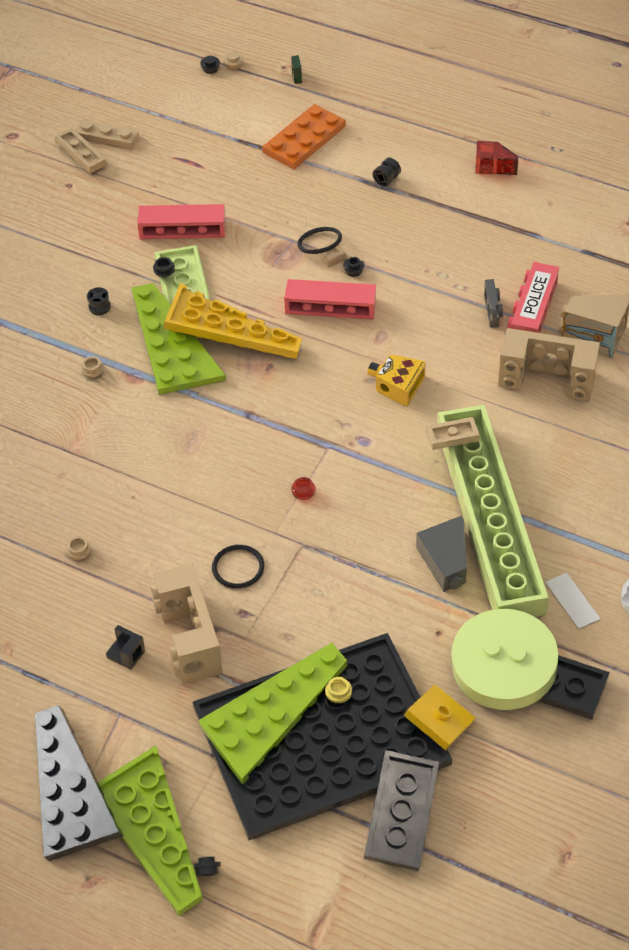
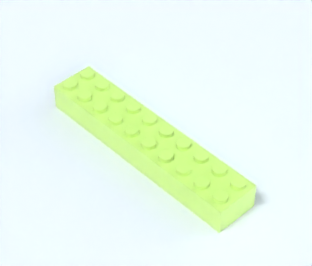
M485 405L438 412L437 424L473 417L480 434L479 441L446 447L443 448V452L492 610L513 609L528 613L534 617L546 615L548 595Z

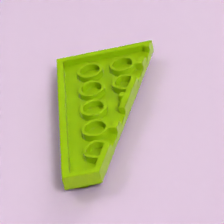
M153 283L131 287L159 395L226 381L224 372L195 336L164 329V322L171 305Z
M330 643L198 720L200 728L242 785L249 778L248 775L264 761L266 754L273 747H276L302 718L304 711L317 701V697L326 688L327 683L331 679L338 677L347 667V660L336 646Z
M155 745L98 781L104 793L107 805L111 808L115 816L114 819L124 835L121 839L178 916H181L203 901L158 749Z

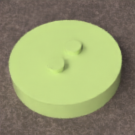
M494 609L482 612L468 620L454 638L452 645V672L455 681L465 695L480 705L498 710L523 708L541 699L555 681L558 667V648L555 638L545 624L528 613L513 609Z

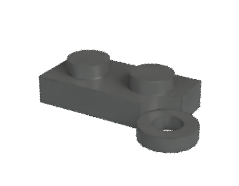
M486 279L484 299L489 326L499 327V318L503 317V305L498 304V301H500V290L495 288L494 279Z

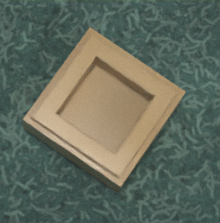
M334 242L329 243V244H327V245H325V246H323V247H321V248H325V247H327V246H330V245L333 244ZM339 245L330 251L317 254L327 267L347 259L346 253Z

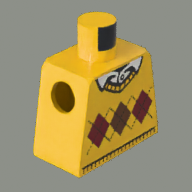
M389 355L383 365L371 362L367 374L376 377V390L378 393L408 407L425 379L426 361Z

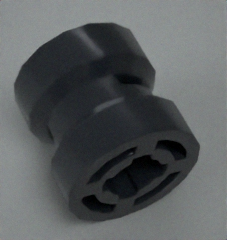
M388 157L381 163V166H377L372 172L373 178L379 185L386 187L393 181V178H396L401 173V166L395 159Z

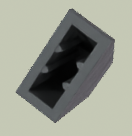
M459 516L417 532L416 548L443 592L451 588L456 589L466 583L467 564L463 517Z

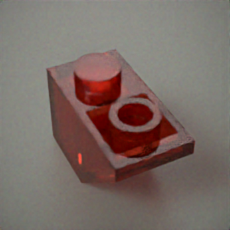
M477 141L476 174L517 175L518 156L499 142Z

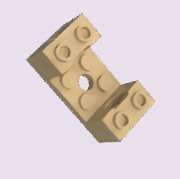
M507 328L500 356L498 386L521 390L525 370L570 377L567 397L590 401L600 342ZM546 353H553L555 356H550Z
M193 563L153 573L155 584L150 585L154 598L153 604L156 614L161 613L164 623L189 616L192 627L195 626L194 630L172 635L174 646H170L169 651L175 676L180 675L182 684L185 685L223 674L220 646Z

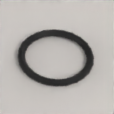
M333 227L314 228L304 233L299 238L297 245L300 251L307 254L324 253L339 245L342 240V233ZM331 231L335 232L338 236L333 244L325 248L313 250L302 246V241L314 233Z
M247 545L228 546L218 552L212 562V572L216 580L230 588L248 587L257 582L264 571L263 557L256 549ZM236 549L247 550L253 553L259 561L258 573L251 580L244 583H230L224 580L217 571V564L225 553Z

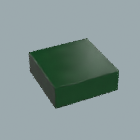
M294 55L291 57L293 80L295 84L302 83L301 63L299 55Z

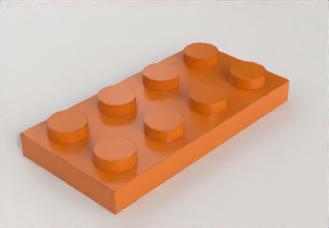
M313 104L263 145L262 151L273 159L295 169L346 127V120Z

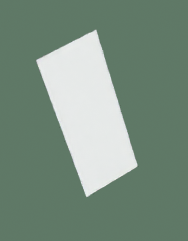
M568 573L545 582L578 629L601 619Z

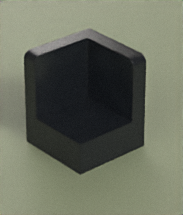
M117 625L114 629L116 641L106 652V657L132 670L145 652L144 640L142 636Z

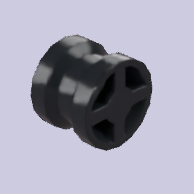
M96 287L88 291L87 301L89 303V311L92 314L99 316L110 311L109 293L106 289Z

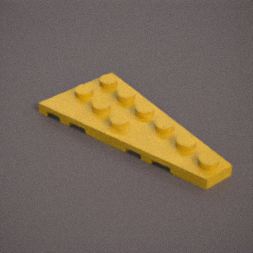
M182 283L179 284L164 322V329L281 355L286 358L297 359L302 338L280 328L272 329L265 326V321L257 319L254 321L247 317V313L219 300L211 301L206 299L202 292L196 291L193 293L187 290V286Z

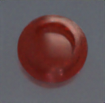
M300 477L292 484L291 492L299 500H308L314 496L316 488L311 479Z

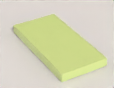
M197 245L154 252L155 260L160 257H168L175 265V271L172 275L159 277L163 296L170 305L180 283L186 285L187 290L193 293L196 291L204 293V298L210 300Z

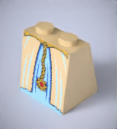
M629 295L571 296L568 304H564L560 317H563L558 332L561 333L562 337L600 342L598 354L613 358L627 328Z

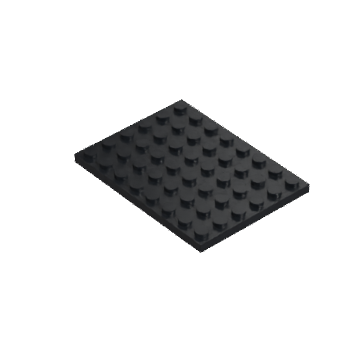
M388 633L339 650L347 660V667L338 677H342L350 683L352 687L351 697L346 702L334 703L326 697L324 689L317 697V701L304 711L302 718L281 742L266 754L264 761L258 767L256 766L248 775L249 778L243 785L204 733L248 841L377 793L385 750L439 761L438 770L452 765V757L448 750L443 749L404 716L406 711L420 698V695ZM284 670L193 701V709L198 720Z

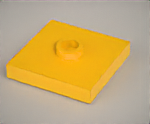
M436 684L422 695L404 714L407 719L445 750L476 719L475 716Z

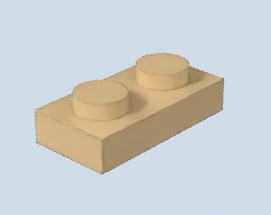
M473 417L426 426V434L432 450L477 442L480 437Z

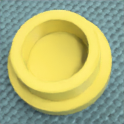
M335 677L327 683L325 694L330 701L343 703L351 697L352 687L346 679Z

